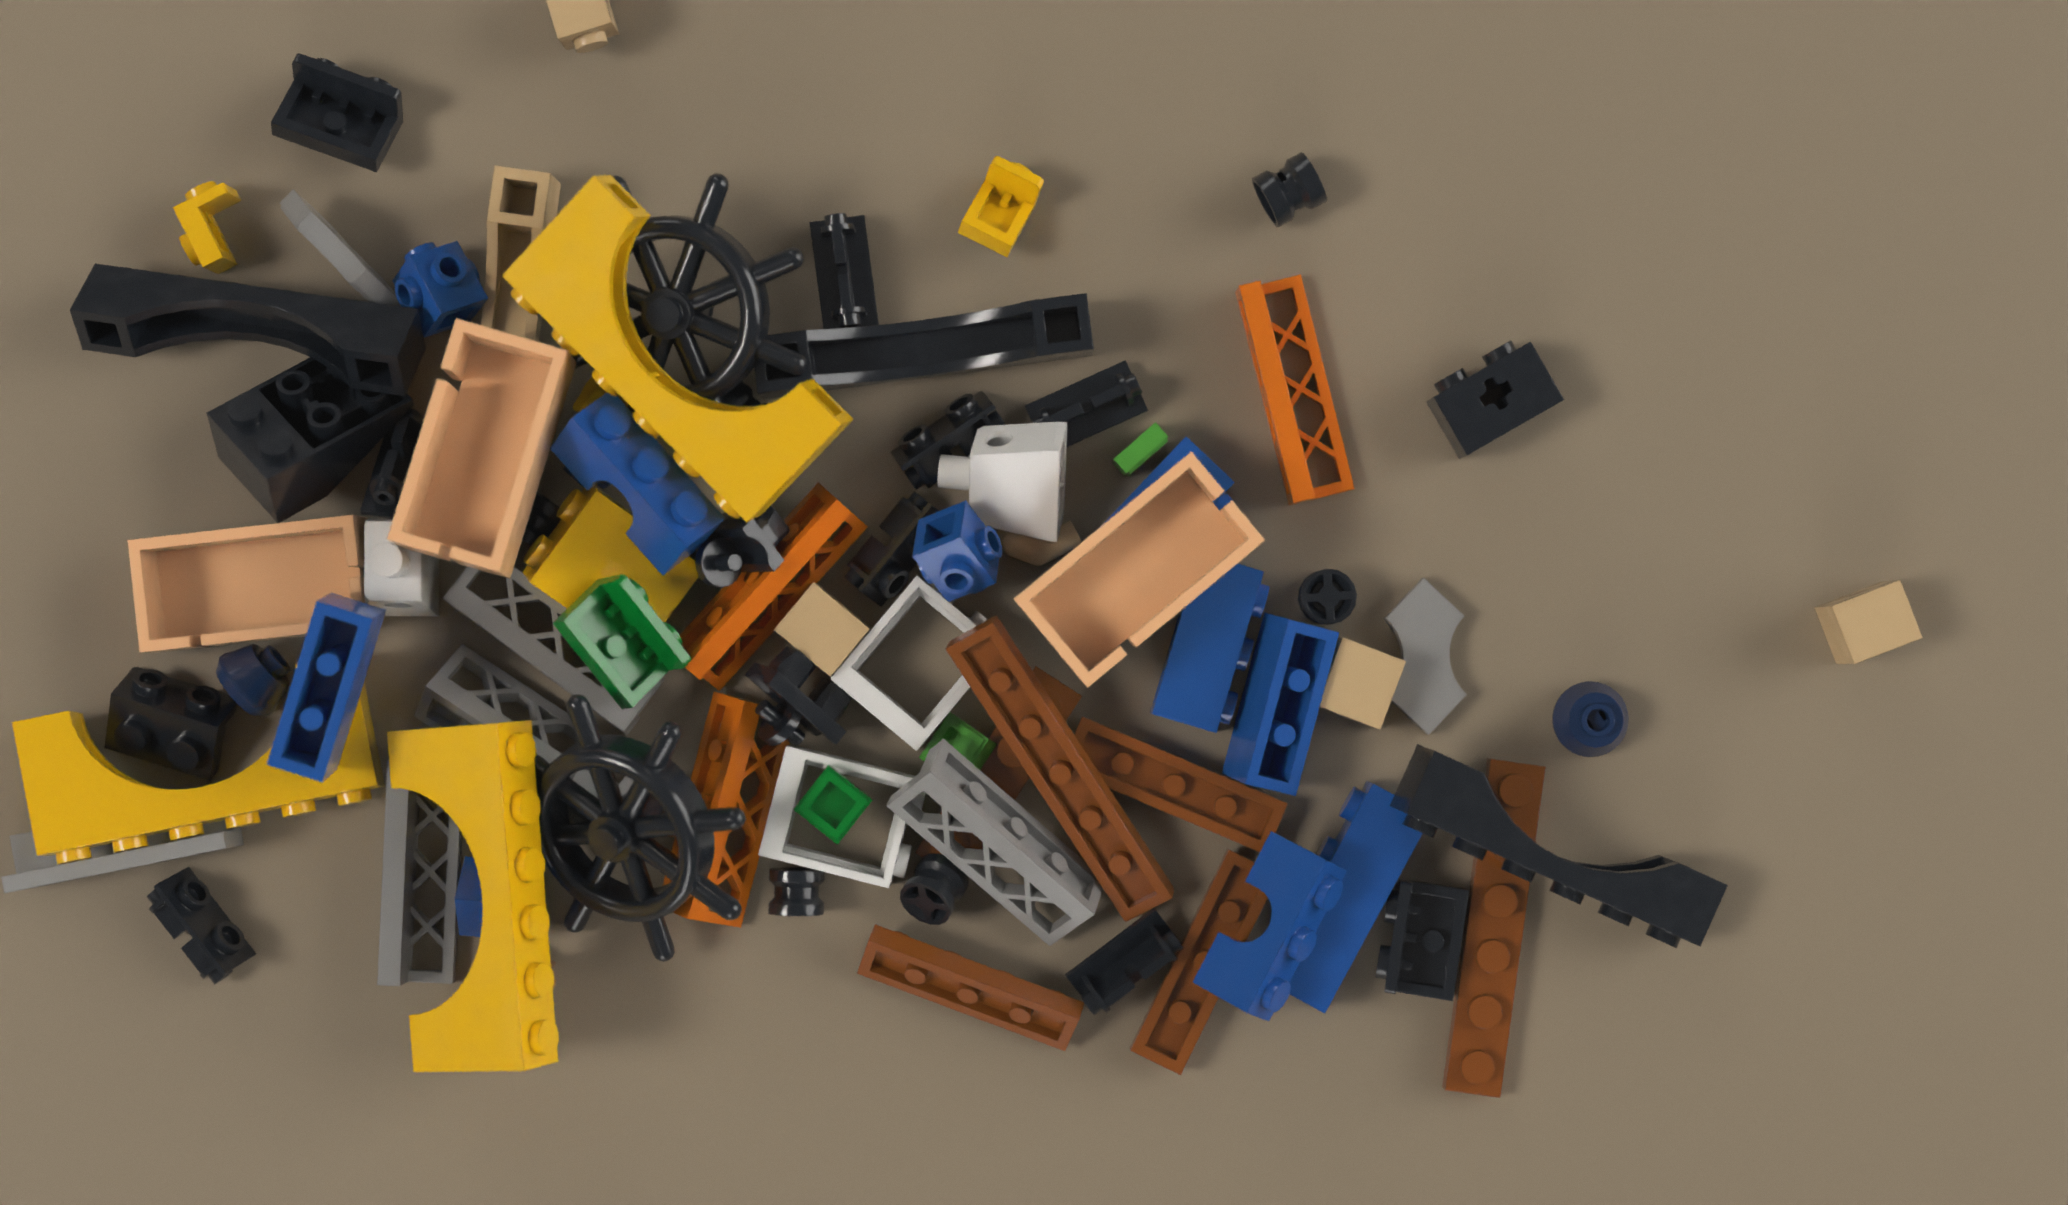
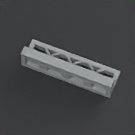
M466 567L443 599L568 693L585 696L595 713L622 733L628 735L639 721V713L664 682L665 678L662 677L633 708L621 709L603 685L601 688L584 675L592 673L587 666L574 668L565 661L562 642L564 637L554 625V631L528 634L520 628L518 604L541 601L551 608L552 622L567 608L529 583L525 575L515 567L513 568L511 578H506L509 598L484 601L468 589L481 570ZM514 582L531 595L516 597ZM510 606L512 621L495 608ZM555 639L557 654L539 641Z
M464 644L456 650L425 686L414 715L431 728L511 722L512 720L502 714L500 703L517 702L528 709L530 720H532L536 753L549 763L562 753L548 744L546 733L563 732L572 738L574 743L579 742L568 713ZM463 666L482 679L484 690L467 691L450 679ZM589 770L578 771L572 780L598 798ZM627 776L618 785L622 796L627 794L634 781ZM567 804L570 820L575 823L590 821Z
M942 739L928 751L920 773L890 796L887 807L1049 946L1095 915L1103 888L1086 862L945 739ZM924 791L941 805L942 814L924 813L911 800ZM954 831L973 833L983 842V850L964 848L954 839ZM995 866L1014 868L1024 877V885L1005 883L995 874ZM1035 902L1054 903L1066 914L1054 923H1051L1036 910Z
M387 760L377 985L401 986L407 982L453 984L456 982L458 922L454 899L461 874L462 833L450 816L449 824L440 816L444 811L440 806L434 809L417 792L391 788L389 760ZM419 806H420V807L422 808V810L428 815V816H427L423 821H421L420 823H419ZM432 822L448 837L447 852L433 865L417 849L418 834ZM418 862V864L425 870V872L419 878L416 879V869ZM447 862L445 879L437 870ZM429 877L445 892V907L431 920L415 905V891ZM414 917L423 926L415 935ZM442 918H444V935L435 926ZM427 932L443 948L442 970L412 969L413 945Z
M225 820L203 824L205 834L197 837L170 841L169 832L147 836L148 846L135 850L114 853L112 844L90 848L92 858L57 865L55 855L37 856L32 831L11 835L9 837L16 874L1 877L4 893L242 846L244 841L241 827L226 829Z

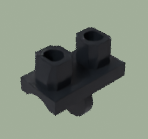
M772 506L761 516L749 522H746L741 516L736 519L724 512L722 515L725 519L700 546L695 559L696 571L705 584L712 587L730 586L738 579L741 572H774L784 561L775 547L790 530Z
M788 646L771 661L768 667L754 662L745 674L747 678L778 704L774 707L767 700H763L756 707L755 712L763 719L759 728V737L769 746H776L785 740L789 741L793 746H797L805 738V733L797 727L800 723L812 735L818 736L823 734L830 742L837 745L847 732L837 721L843 715L852 697L834 682L825 678L820 680L807 697L800 688L815 670L816 666L802 652Z

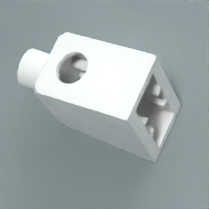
M1067 422L991 425L978 428L970 457L941 454L938 466V488L969 490V505L985 526L1045 541L1057 542L1065 504Z
M373 516L367 519L364 526L365 602L369 605L385 609V616H439V558L399 547L387 540L394 517Z

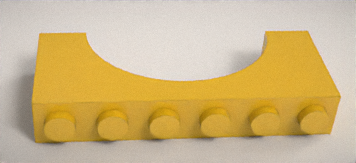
M611 175L593 176L508 268L502 277L514 288L511 291V295L523 309L533 315L539 313L554 328L551 335L563 349L574 356L580 354L595 369L592 372V377L597 384L612 396L617 397L620 394L635 409L632 416L637 424L653 437L660 435L675 450L673 458L676 463L692 477L698 478L701 476L716 491L713 497L727 514L736 519L741 516L746 522H749L761 516L854 419L814 379L799 383L788 394L770 404L735 406L699 396L668 375L653 359L638 335L627 298L626 276L631 249L637 235L651 215Z
M365 681L338 768L323 782L267 765L271 746L252 765L220 782L190 789H163L142 783L126 775L109 762L92 740L86 727L83 713L68 710L12 722L37 856L55 855L57 865L92 858L90 849L92 847L112 844L114 853L147 847V836L169 832L170 841L201 836L205 834L203 824L225 820L226 829L261 823L260 812L281 808L283 818L317 811L315 801L337 797L339 806L372 800L371 789L385 787Z
M532 720L387 732L391 788L406 789L422 794L434 801L452 818L471 850L477 867L482 893L483 915L480 941L475 959L465 980L458 990L440 1006L430 1011L409 1015L413 1072L526 1071L558 1062L557 1046L559 1033L555 1024L554 973L551 968L548 935L550 919L546 910L545 859L542 853L539 821L541 804L537 795L535 770L536 744L533 739Z

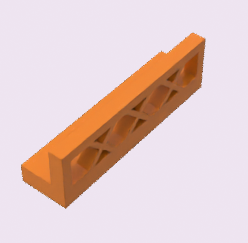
M1301 274L1264 284L1259 280L1239 285L1235 294L1289 506L1354 490ZM1291 290L1297 313L1287 330L1271 322L1265 296ZM1298 322H1300L1304 341L1291 334ZM1274 333L1282 337L1278 345ZM1287 341L1308 354L1310 367L1300 384L1285 376L1279 354ZM1312 375L1317 394L1305 388ZM1288 387H1290V388H1292L1293 390H1295V392H1294V394H1293V396H1292L1291 398H1290V394H1289ZM1301 394L1321 406L1324 420L1313 437L1299 430L1293 406ZM1325 429L1327 430L1331 448L1319 442ZM1301 440L1309 444L1305 451L1303 450ZM1314 448L1334 459L1339 482L1313 488L1306 461Z
M819 482L783 520L789 527L790 532L775 547L783 557V563L774 572H741L738 579L730 586L723 587L680 634L683 641L682 647L692 659L685 668L699 680L704 678L718 691L725 686L773 633L777 625L813 582L818 583L868 528L866 524ZM844 521L848 523L832 541H827ZM804 566V572L795 582H790ZM767 607V613L762 617V619L758 623H753V621ZM730 648V654L715 670H712L711 668Z
M716 691L712 695L690 780L699 791L707 809L738 807L745 814L746 820L742 826L746 835L743 848L731 858L725 846L728 834L733 830L714 832V858L707 877L716 885L727 879L731 887L730 895L739 901L742 910L738 918L727 920L692 896L672 913L690 920L741 928L760 857L758 853L785 747L790 742L785 740L776 746H769L767 744L759 750L754 740L760 717L755 712V709L759 703ZM755 771L760 781L757 795L744 804L740 795L742 781ZM675 836L671 852L679 857L678 842ZM665 876L662 886L671 883L672 880Z

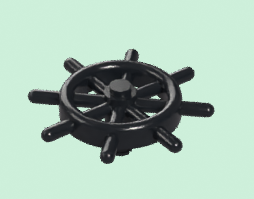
M716 173L708 178L694 217L679 215L650 217L643 225L635 239L630 255L634 254L650 292L627 282L626 287L629 308L641 312V315L632 318L638 335L641 339L652 335L647 350L653 359L664 370L672 345H674L691 383L682 386L699 396L724 404L722 397L746 379L758 360L793 375H800L805 372L807 359L804 355L767 340L770 324V306L765 283L801 267L804 256L798 248L789 247L755 262L750 253L737 239L716 226L729 187L727 178L722 174ZM612 176L632 196L626 181L620 176ZM661 239L685 241L671 282L654 246V241ZM707 251L719 261L729 275L693 290L700 266ZM738 296L740 327L737 328L713 318L714 306ZM694 334L732 349L726 361L713 374H711ZM580 354L577 356L571 355L577 362L575 369L588 364ZM628 403L627 408L633 413L635 409Z
M581 694L573 695L567 702V710L579 742L572 745L551 763L537 753L535 757L537 795L541 804L539 816L541 846L545 864L560 885L574 897L564 918V925L570 932H580L584 929L593 911L621 921L642 922L654 957L659 961L666 962L673 957L675 949L664 917L681 907L690 897L694 896L724 919L734 920L740 916L742 908L739 901L707 877L714 858V832L741 828L746 820L745 814L738 807L707 809L693 782L670 759L682 736V730L677 723L673 721L663 723L651 746L626 736L601 735L588 699ZM589 770L598 798L572 780L578 771ZM613 771L634 780L627 794L621 795ZM567 804L590 821L570 823ZM676 836L679 857L653 838ZM580 845H590V848L596 855L593 862ZM645 861L672 880V882L654 888ZM618 862L622 864L628 884L611 877Z

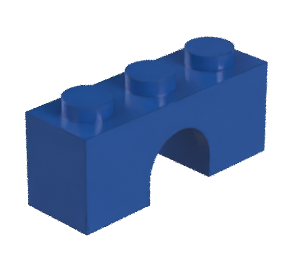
M606 393L570 419L550 447L552 452L587 491L603 480L614 485L625 496L633 513V523L625 534L662 576L700 548L725 519L658 441L637 424L632 416V412L618 396L615 397Z
M1271 831L1245 882L1263 891L1270 901L1272 916L1268 928L1259 938L1249 942H1242L1218 932L1193 983L1245 1013L1270 1021L1273 1013L1279 1011L1287 1001L1291 989L1289 982L1299 963L1304 961L1313 951L1317 940L1316 930L1326 911L1331 910L1340 899L1343 891L1342 880L1347 870Z

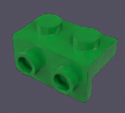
M624 574L597 579L553 622V625L621 709L633 708L668 671L682 669L692 659L682 647L683 641L679 633L671 625L663 622L648 604L649 599L645 590L637 582Z

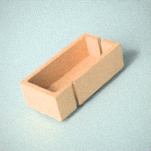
M456 318L441 369L453 380L461 382L459 391L456 390L447 381L436 380L387 540L408 550L446 561L452 559L467 567L511 578L577 363L567 350Z
M1192 452L1014 598V601L1087 688L1128 655L1119 646L1121 643L1128 639L1133 647L1139 646L1265 541L1233 501H1230L1221 510L1215 506L1213 501L1224 490Z
M345 515L127 540L139 653H161L209 646L303 637L307 634L316 601L332 592L366 603L362 568H364V526L368 518L357 515Z

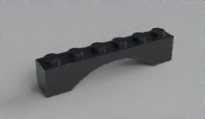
M96 263L70 308L82 350L139 357L162 348L195 341L223 339L259 341L286 347L314 358L335 372L351 389L406 396L426 350L419 310L415 308Z
M1087 293L1030 300L988 310L918 321L771 334L767 336V340L804 355L807 359V368L802 374L793 375L758 360L754 370L757 393L763 399L783 397L799 383L814 379L825 391L1093 356L1094 345Z
M1418 744L1390 804L1391 807L1407 814L1403 825L1432 838L1435 837L1438 828L1456 836L1452 847L1480 860L1484 859L1487 851L1505 858L1501 866L1502 870L1531 883L1536 873L1554 880L1549 891L1580 905L1585 895L1602 902L1597 913L1628 927L1633 917L1650 924L1646 935L1677 948L1681 938L1701 946L1728 886L1690 867L1660 855L1635 862L1607 865L1574 862L1559 857L1539 846L1513 822L1496 799L1485 773Z

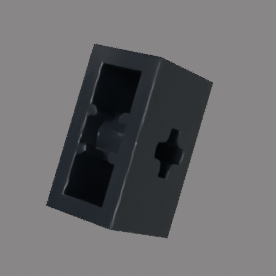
M1510 340L1482 356L1487 367L1468 377L1465 370L1461 368L1434 384L1439 394L1426 403L1459 459L1471 454L1564 400L1531 342L1516 349ZM1486 386L1489 389L1500 386L1504 396L1497 400L1500 410L1494 403L1488 404L1485 407L1479 397L1486 392Z

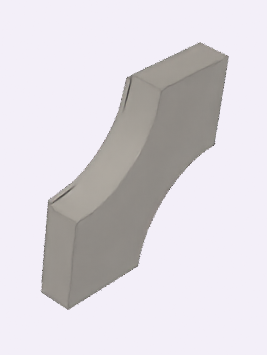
M294 189L280 202V208L295 228L329 260L347 282L364 298L372 303L400 306L395 292L387 282Z
M1421 578L1384 617V620L1397 638L1401 659L1406 661L1391 702L1426 735H1429L1467 695L1453 675L1449 657L1453 633L1464 615L1425 578Z

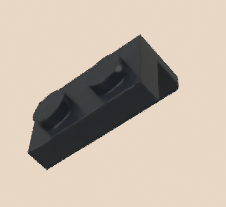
M300 53L296 54L292 62L294 80L271 121L272 135L377 173L403 123L401 91L381 78L364 77L342 69L328 59H314Z
M134 667L111 693L104 748L211 781L219 770L225 725L237 710V703L231 696L220 693L214 688L197 686L168 677L157 670Z
M1402 879L1400 891H1391L1387 898L1384 922L1394 924L1391 946H1380L1376 978L1386 979L1384 993L1396 994L1399 992L1453 1001L1470 889Z

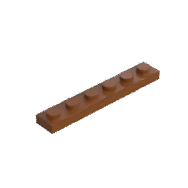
M997 615L949 641L946 651L1123 920L1127 922L1172 899L1175 888Z
M1487 758L1485 775L1496 799L1513 822L1536 842L1546 767ZM1487 851L1483 860L1476 857L1473 859L1442 1087L1447 1091L1500 1098L1530 882L1502 870L1501 866L1505 858Z

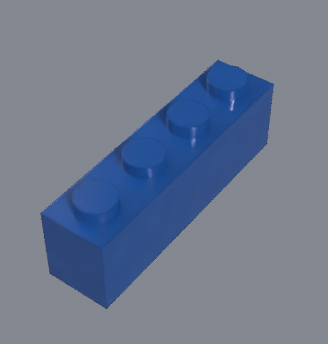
M1366 781L1362 790L1353 787L1339 812V816L1344 818L1345 822L1336 839L1327 836L1316 853L1318 856L1347 870V873L1342 880L1343 891L1340 899L1331 910L1326 911L1316 930L1317 940L1313 951L1304 961L1299 963L1289 982L1291 985L1290 995L1323 1013H1326L1423 834L1403 825L1407 814L1390 806L1394 794Z

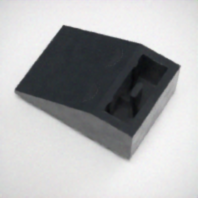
M310 357L207 412V417L218 458L277 523H280L327 497L414 406V402L408 394L400 396L351 389L335 372Z

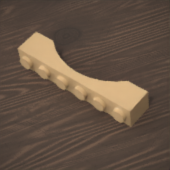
M494 165L487 215L484 291L488 296V300L483 305L481 326L539 342L542 316L539 313L537 315L530 314L514 300L511 295V291L514 288L502 275L557 216L561 183L551 173Z

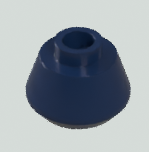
M251 644L221 655L218 660L216 675L227 693L241 708L253 716H267L275 711L289 686L286 674L291 669L284 657L274 647L268 645L262 649L256 644Z
M1593 681L1577 683L1565 690L1558 698L1552 714L1553 729L1560 743L1570 752L1583 757H1598L1614 750L1623 740L1629 722L1627 707L1622 697L1608 685ZM1600 710L1604 713L1605 720L1599 714Z

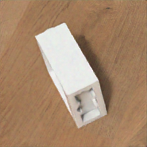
M919 576L913 579L830 678L916 751L969 690L970 686L962 675L921 723L862 674L859 669L920 596L964 633L987 620L978 611H975L969 619L952 605L956 599L948 602L934 584L926 583Z
M792 744L787 745L758 855L885 888H890L894 876L904 878L912 845L902 843L907 823L895 813L881 867L788 844L796 814L793 809L799 802L808 765L825 769L830 764L842 774L897 788L903 787L915 776L800 746H793ZM924 791L911 800L921 811L926 794Z

